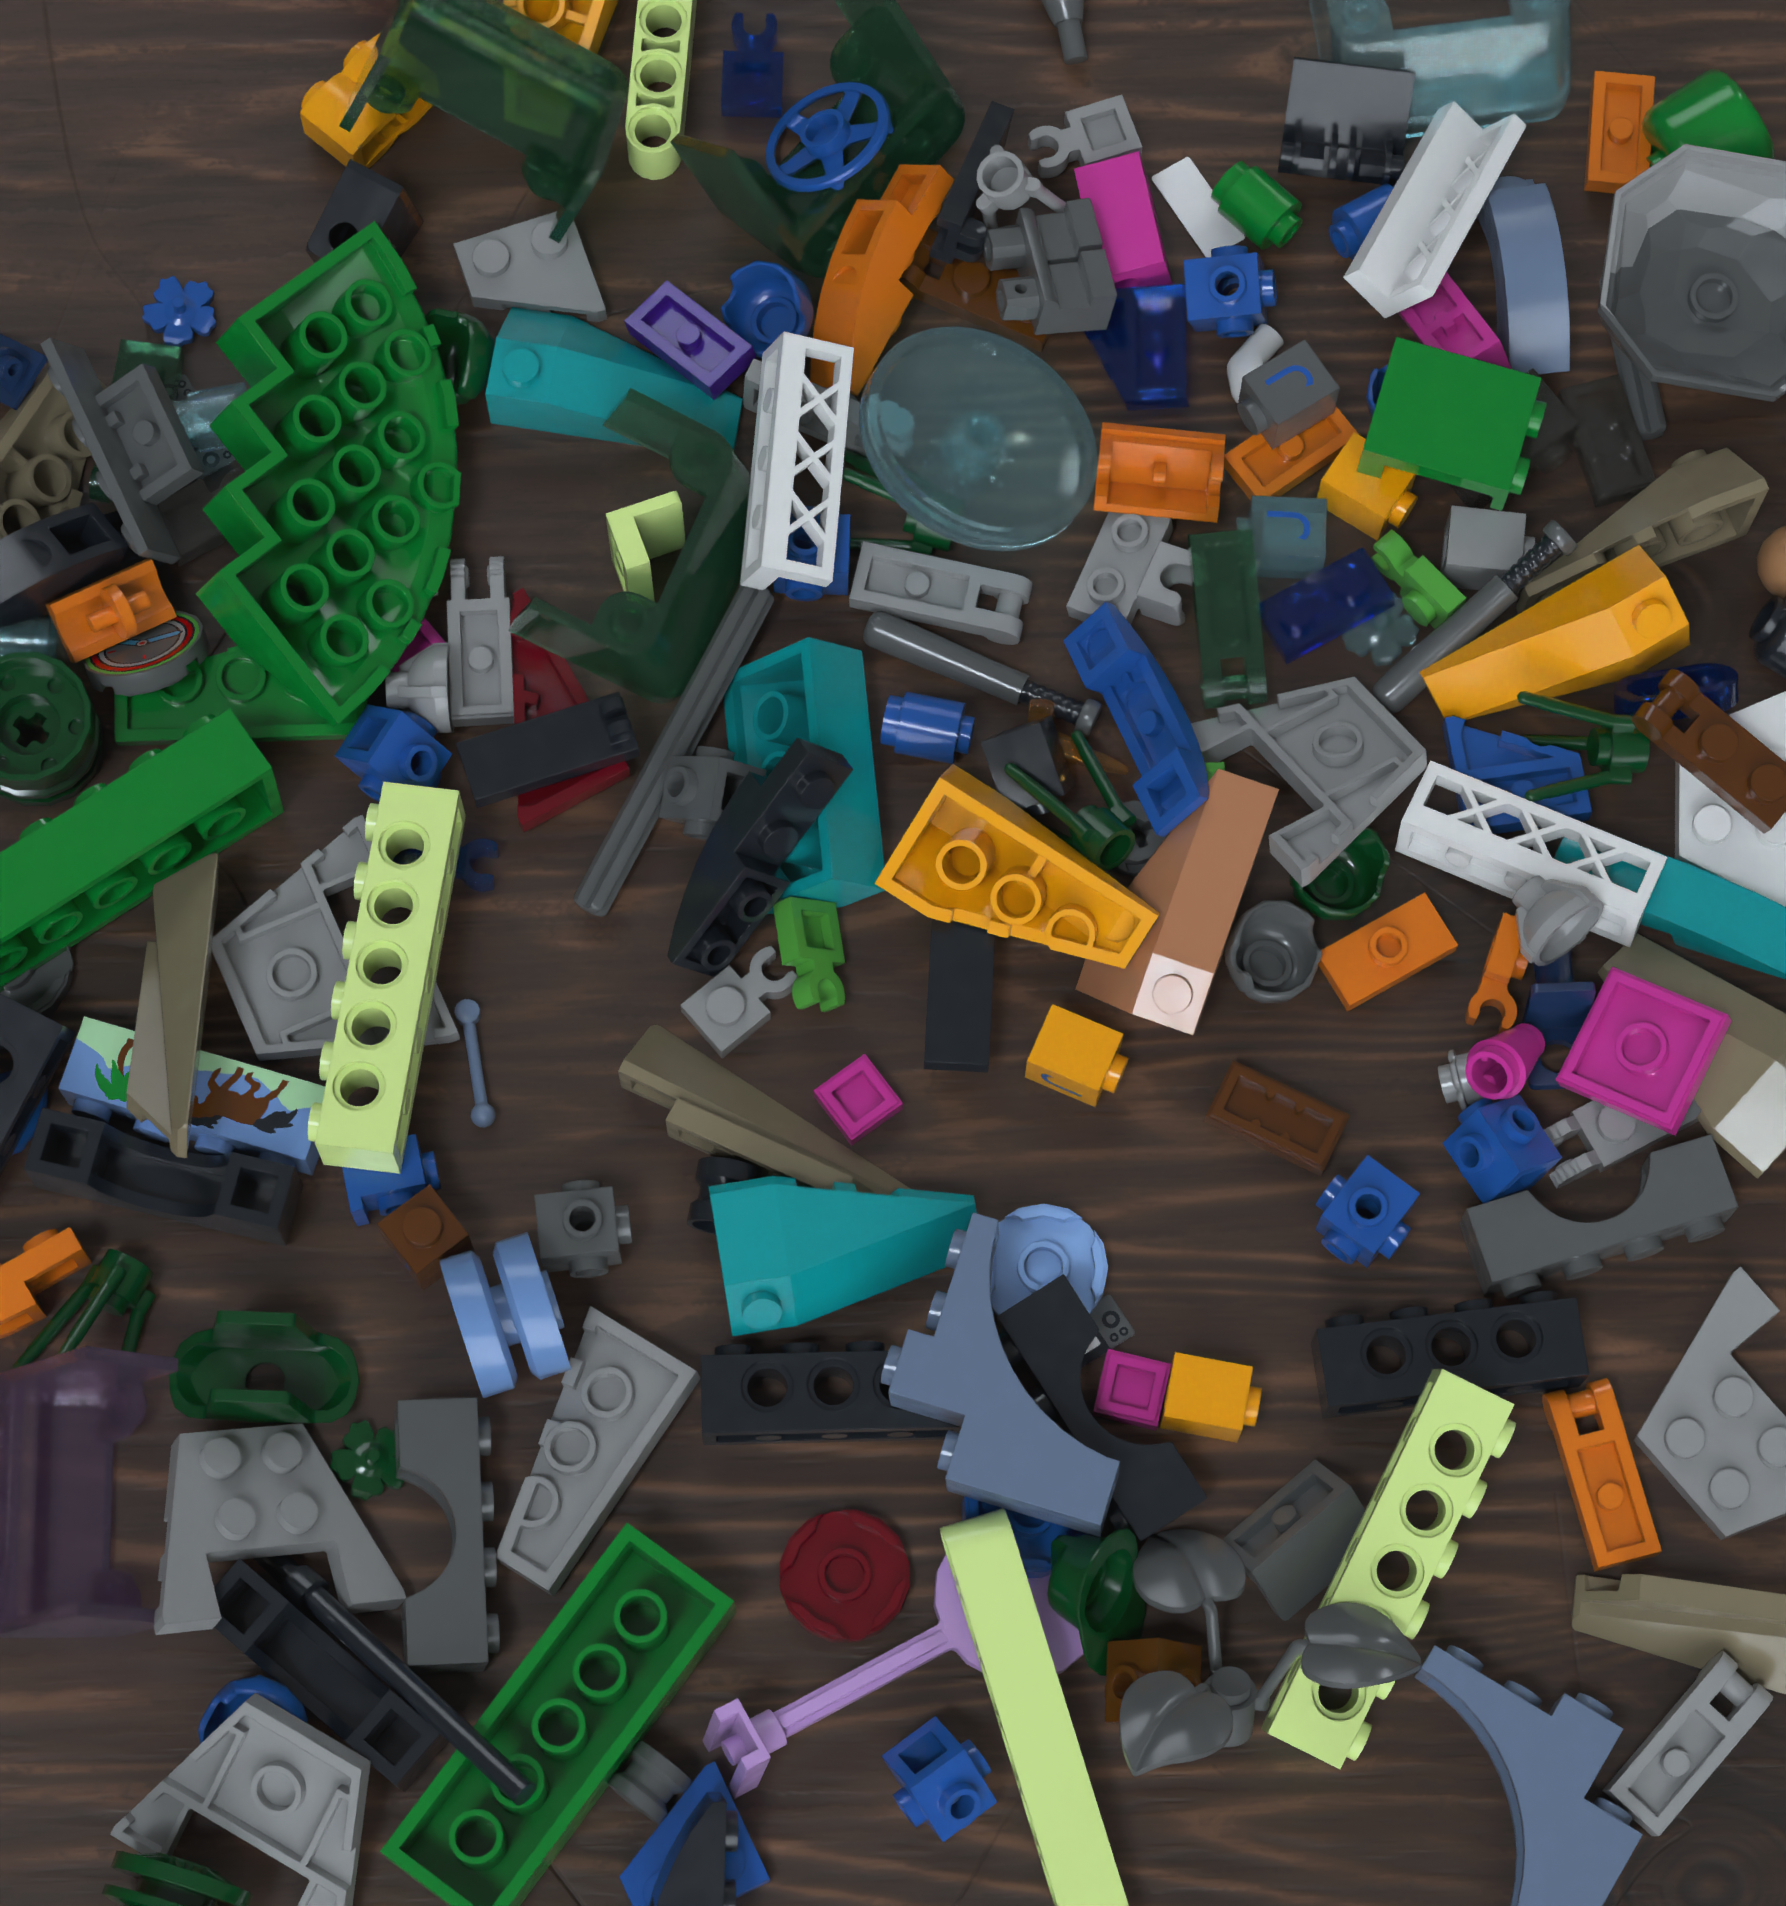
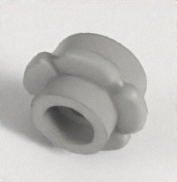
M1454 1049L1448 1051L1450 1063L1438 1066V1074L1446 1103L1458 1101L1461 1110L1464 1111L1469 1105L1484 1097L1477 1094L1467 1081L1465 1070L1469 1052L1456 1055Z

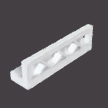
M1455 101L1437 110L1343 277L1384 318L1434 295L1527 126L1515 113L1482 129Z
M784 331L762 354L740 580L741 586L765 590L778 577L827 587L833 582L854 353L853 347ZM805 356L835 363L833 386L821 394L818 393L804 374ZM802 396L807 402L803 407H801ZM830 397H831V408H830V407L827 405V403L825 402V400H827V399L830 398ZM811 410L815 412L828 430L827 444L815 453L798 431L800 418ZM797 454L802 462L795 466ZM824 455H826L825 466L819 460ZM806 468H808L823 489L822 503L810 511L807 510L793 491L794 477ZM792 513L796 521L790 525V515ZM821 513L819 526L814 517ZM801 526L817 546L816 566L786 559L788 536Z
M1431 760L1401 820L1395 851L1511 899L1524 883L1538 875L1545 881L1552 879L1587 887L1604 905L1599 920L1590 931L1627 947H1631L1647 903L1667 860V857ZM1436 784L1460 794L1467 810L1445 815L1425 805ZM1507 813L1519 818L1526 834L1506 840L1492 834L1485 818ZM1561 837L1578 842L1585 858L1565 864L1551 857L1545 842ZM1624 861L1647 872L1636 893L1612 883L1604 867Z

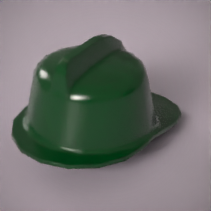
M1127 1528L1117 1529L1107 1537H1097L1091 1534L1078 1535L1076 1537L1059 1535L1051 1543V1575L1047 1591L1049 1605L1060 1617L1079 1630L1082 1649L1088 1666L1101 1676H1106L1107 1642L1140 1639L1143 1631L1145 1601L1137 1592L1132 1575L1134 1561L1138 1558L1136 1536Z

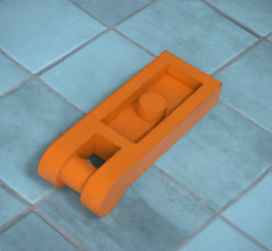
M1603 1378L1587 1382L1586 1390L1567 1395L1563 1389L1544 1393L1542 1395V1403L1545 1416L1554 1434L1594 1572L1658 1556L1662 1550L1609 1380ZM1593 1415L1597 1420L1599 1431L1579 1436L1575 1419Z

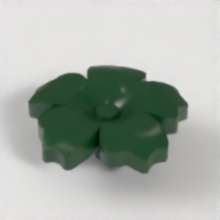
M363 1420L360 1423H351L349 1432L342 1439L343 1446L346 1449L332 1451L330 1455V1469L338 1475L341 1482H347L354 1478L351 1485V1495L363 1501H367L371 1497L380 1496L384 1489L383 1485L393 1490H400L405 1481L396 1478L394 1430L391 1431L386 1427H382L374 1438L373 1430L367 1420Z

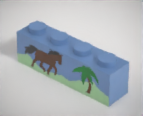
M84 1016L58 1088L67 1103L73 1106L71 1112L74 1115L106 1122L107 1124H109L111 1117L134 1124L133 1131L137 1134L155 1141L169 1142V1139L151 1121L147 1119L141 1123L127 1110V1085L135 1031ZM200 1050L189 1140L195 1141L194 1148L205 1155H225L235 1152L295 1166L298 1172L313 1176L319 1153L315 1142L308 1140V1121L312 1104L314 1102H323L325 1086Z

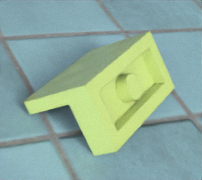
M677 491L606 513L611 558L631 614L655 607L649 559L682 549L686 546L682 502Z

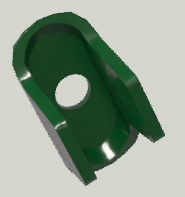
M220 1310L216 1313L214 1328L195 1332L180 1343L172 1360L169 1386L174 1407L190 1418L255 1423H331L348 1414L356 1399L359 1374L353 1350L337 1337L317 1332L297 1314ZM262 1364L274 1365L284 1374V1387L282 1391L247 1390L246 1382L249 1373L255 1367Z

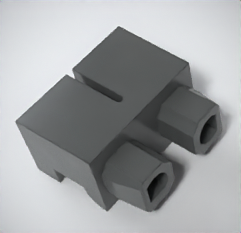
M1090 198L1067 201L1064 212L1035 216L1032 209L1020 208L1015 225L987 230L986 239L983 243V254L987 269L993 271L1017 268L1019 277L999 279L996 303L1001 320L1031 319L1035 335L1107 329L1117 298V292L1105 249H1101L1103 242Z

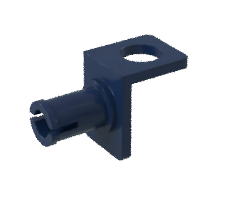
M1572 949L1548 965L1537 966L1534 963L1536 984L1530 987L1522 1023L1533 1025L1542 1033L1545 1047L1559 1044L1571 1050L1594 1002L1596 994L1595 983L1574 982L1571 961ZM1539 1057L1528 1077L1529 1087L1532 1090L1565 1089L1556 1082L1559 1073L1546 1069Z

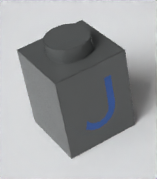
M1303 340L1243 376L1237 410L1247 429L1255 436L1261 433L1273 450L1333 414L1340 387L1306 340Z

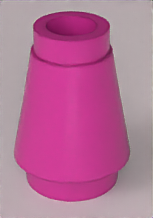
M1522 1023L1476 1043L1468 1053L1465 1070L1466 1078L1471 1088L1480 1096L1492 1100L1509 1099L1517 1095L1522 1090L1536 1062L1544 1052L1545 1040L1542 1033L1535 1026Z

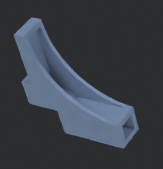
M972 1213L967 1231L956 1228L949 1246L945 1266L955 1270L948 1293L937 1290L931 1303L926 1328L935 1331L934 1337L908 1329L903 1347L891 1345L882 1371L881 1383L890 1386L888 1394L891 1406L961 1427L960 1433L948 1430L938 1461L937 1469L947 1471L945 1480L948 1492L1100 1537L1119 1477L1120 1461L1107 1458L1063 1431L1040 1409L1014 1373L1001 1345L991 1304L990 1285L993 1259L999 1238L998 1220Z
M1434 1645L1423 1660L1421 1670L1416 1672L1414 1678L1436 1692L1457 1711L1487 1751L1500 1777L1510 1808L1515 1839V1877L1510 1906H1603L1643 1835L1629 1826L1633 1818L1619 1806L1600 1797H1597L1594 1804L1584 1799L1623 1731V1728L1610 1721L1613 1712L1607 1706L1586 1694L1578 1693L1574 1699L1564 1693L1554 1703L1549 1714L1539 1709L1542 1700L1529 1689L1509 1680L1506 1681L1503 1687L1480 1673L1484 1665L1468 1652L1453 1645H1449L1445 1652Z

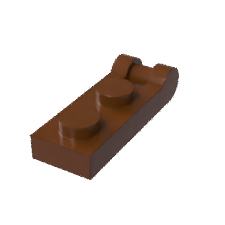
M928 227L915 250V256L911 265L903 272L899 279L914 294L912 298L1042 352L1050 334L1035 335L1031 319L1001 320L996 303L999 279L1019 277L1018 271L1013 268L990 271L987 269L985 258L982 255L976 262H965L955 258L952 265L930 257V250L938 233ZM928 262L944 268L939 280L924 273Z
M1670 669L1658 684L1660 693L1652 703L1643 702L1632 716V723L1643 735L1765 834L1774 827L1786 811V762L1703 695L1697 684L1690 677L1679 670ZM1678 710H1681L1692 720L1683 732L1673 724L1671 719Z

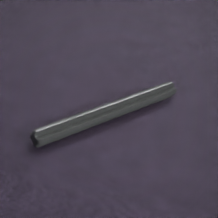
M740 585L574 894V902L582 910L599 917H603L608 913L660 815L663 783L667 775L669 757L692 756L774 602V596L767 588L759 590Z

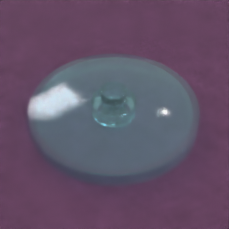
M939 327L917 332L897 343L886 353L869 377L860 401L859 428L862 444L874 473L900 507L925 527L947 539L969 547L1002 552L1029 549L1041 545L1063 532L1078 515L1091 495L1097 476L1098 457L1095 436L1083 406L1068 384L1055 370L1031 351L1009 339L987 331L966 327Z

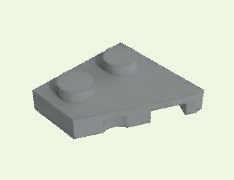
M570 208L453 244L455 255L474 307L495 310L517 307L544 312L554 310L586 314L587 321L600 322L607 320L606 308Z

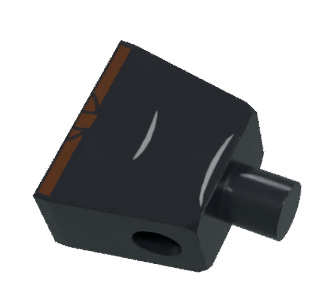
M350 159L307 242L306 252L313 262L316 263L375 221L401 258L424 220L403 186Z

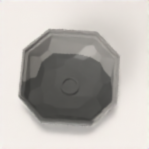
M1684 144L1616 190L1613 196L1597 312L1603 327L1615 344L1648 380L1774 402L1786 393V161Z

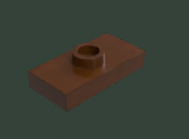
M1233 1060L1206 1114L1204 1122L1321 1177L1350 1115Z

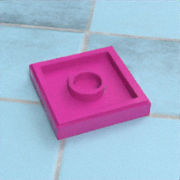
M1611 967L1556 1078V1082L1565 1089L1676 1136L1732 1021L1728 1014Z

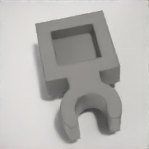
M1123 95L1066 111L1064 117L1066 129L1060 130L1054 126H1040L1028 134V147L1030 151L1040 147H1050L1056 152L1052 157L1039 160L1038 173L1040 178L1056 177L1066 169L1069 162L1076 160L1079 161L1082 167L1139 151L1140 156L1142 153V145Z
M772 946L759 950L753 956L750 963V972L742 979L729 965L680 1005L684 1016L721 1058H724L771 1019V1012L762 1002L767 998L781 999L792 992L793 983L797 978V974L793 970L777 981H771L763 975L765 967L772 964L776 959V951Z

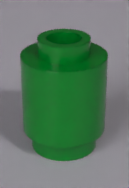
M1244 161L1237 162L1221 177L1211 193V199L1219 205L1218 213L1261 250H1265L1273 244L1278 248L1283 247L1296 234L1303 221L1297 216L1302 203L1258 165L1249 167Z

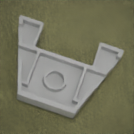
M1355 677L1277 694L1276 704L1245 710L1240 703L1217 708L1218 717L1191 723L1205 763L1219 762L1248 746H1254L1314 810L1309 815L1269 835L1270 853L1301 887L1310 884L1427 768L1426 749Z
M363 815L355 817L342 828L343 833L323 850H315L300 863L301 868L274 891L269 889L213 937L212 953L259 1061L321 1055L325 1041L334 1042L338 1020H334L331 1017L332 994L336 981H346L349 960L343 959V937L326 898L354 886L358 863L368 862L372 842L365 839L366 821ZM436 982L424 1045L452 1043L460 1039L457 1028ZM380 1026L369 1028L360 1036L359 1042L365 1045L378 1044L388 1036L390 1030Z
M1741 1266L1728 1278L1720 1295L1705 1317L1690 1346L1633 1440L1721 1541L1786 1516V1416L1731 1356L1735 1349L1775 1317L1780 1310Z
M302 1423L179 1434L171 1445L164 1521L167 1522L165 1553L160 1558L158 1581L162 1582L160 1604L154 1616L156 1635L213 1629L221 1620V1614L208 1563L232 1561L239 1558L242 1560L324 1551L327 1553L339 1603L351 1614L393 1610L403 1603L406 1595L402 1585Z
M254 1693L189 1754L181 1764L147 1794L139 1804L113 1827L110 1835L141 1854L159 1852L172 1856L193 1811H196L308 1878L309 1883L297 1906H353L371 1761L259 1694Z

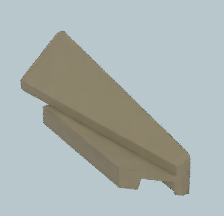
M211 853L154 884L153 908L156 942L147 941L127 1085V1110L141 1123L147 1119L151 1121L169 1139L171 1152L176 1157L187 1158L211 970L212 941L218 901L219 853Z
M652 1025L647 1029L625 1057L618 1070L621 1088L670 1109L665 1120L669 1137L713 1157L735 1159L752 1164L761 1169V1178L770 1176L796 1178L797 1186L832 1189L834 1182L855 1184L857 1192L889 1195L898 1188L910 1189L659 1025Z
M1622 1574L1621 1580L1587 1575L1575 1576L1571 1626L1575 1631L1700 1669L1717 1653L1723 1650L1739 1665L1736 1672L1749 1684L1753 1685L1758 1682L1763 1688L1786 1695V1594L1645 1574Z

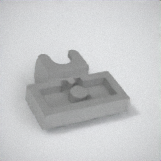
M1108 512L1066 605L1068 615L1084 622L1102 604L1108 602L1119 610L1130 625L1137 610L1140 609L1141 614L1174 626H1180L1184 624L1186 619L1182 611L1181 597L1177 592L1169 590V587L1178 583L1199 586L1204 579L1203 562L1196 553L1168 544L1174 530L1171 518Z

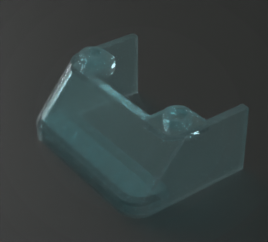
M1309 0L1320 60L1416 71L1406 138L1423 136L1437 110L1452 101H1455L1482 129L1514 113L1524 123L1546 121L1557 116L1566 105L1571 88V0H1508L1511 15L1394 30L1390 11L1384 0Z

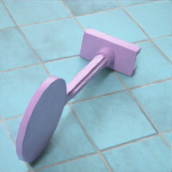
M946 1555L935 1575L933 1607L938 1619L936 1626L775 1712L767 1709L749 1718L738 1698L714 1710L702 1741L708 1752L722 1746L724 1754L731 1765L738 1764L728 1786L734 1799L758 1787L771 1756L769 1754L787 1745L786 1738L951 1650L955 1651L967 1665L982 1672ZM1050 1575L1043 1578H1027L1057 1675L1061 1674L1084 1655L1079 1630L1060 1617L1049 1605L1047 1591Z

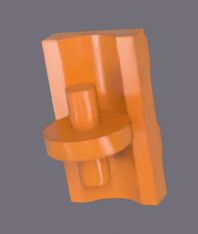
M145 559L45 604L72 663H77L177 617L161 586L157 569L152 559Z

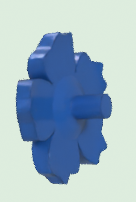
M171 276L168 279H160L159 288L153 294L157 303L143 306V322L149 325L156 334L164 332L163 340L167 346L180 348L194 341L193 332L200 336H209L217 326L214 308L209 306L214 299V292L205 281L201 283L189 281L183 291L180 282L175 276Z

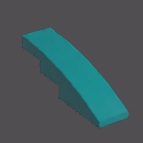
M1563 837L1554 856L1555 860L1565 864L1585 858L1578 842ZM1664 855L1667 857L1665 866L1647 903L1640 925L1671 934L1677 946L1786 980V907L1693 865ZM1624 861L1604 867L1612 883L1636 893L1647 872Z

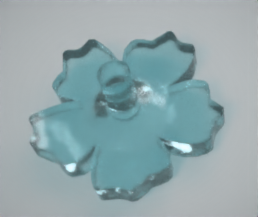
M1394 592L1386 596H1376L1373 606L1365 598L1358 596L1355 601L1348 603L1346 624L1351 628L1343 633L1342 640L1345 643V648L1355 652L1359 657L1366 656L1371 649V658L1376 666H1389L1394 659L1400 657L1402 652L1401 646H1412L1415 644L1419 628L1413 624L1411 616H1400L1404 606L1402 598H1398Z

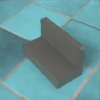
M1315 1459L1222 1540L1233 1547L1244 1563L1246 1576L1256 1583L1273 1612L1283 1621H1287L1331 1583L1365 1509L1352 1487Z

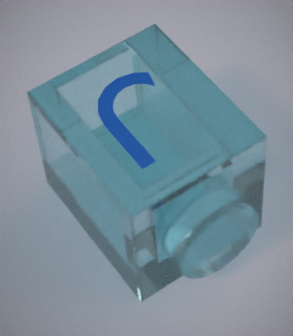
M1252 496L1248 516L1237 517L1235 529V555H1246V577L1320 580L1326 558L1327 499Z

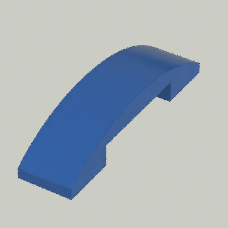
M1105 602L1069 634L1063 642L1085 688L1102 693L1142 776L1132 786L1155 834L1165 837L1208 799L1209 786L1204 758L1184 707L1162 668L1119 610L1113 604Z

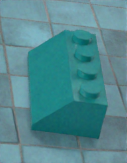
M807 637L738 668L723 696L728 750L735 753L734 761L767 770V778L796 738H800L842 754L853 768V771L780 866L791 883L776 903L788 897L835 902L836 908L885 891L874 884L885 865L862 651ZM773 907L767 914H774Z

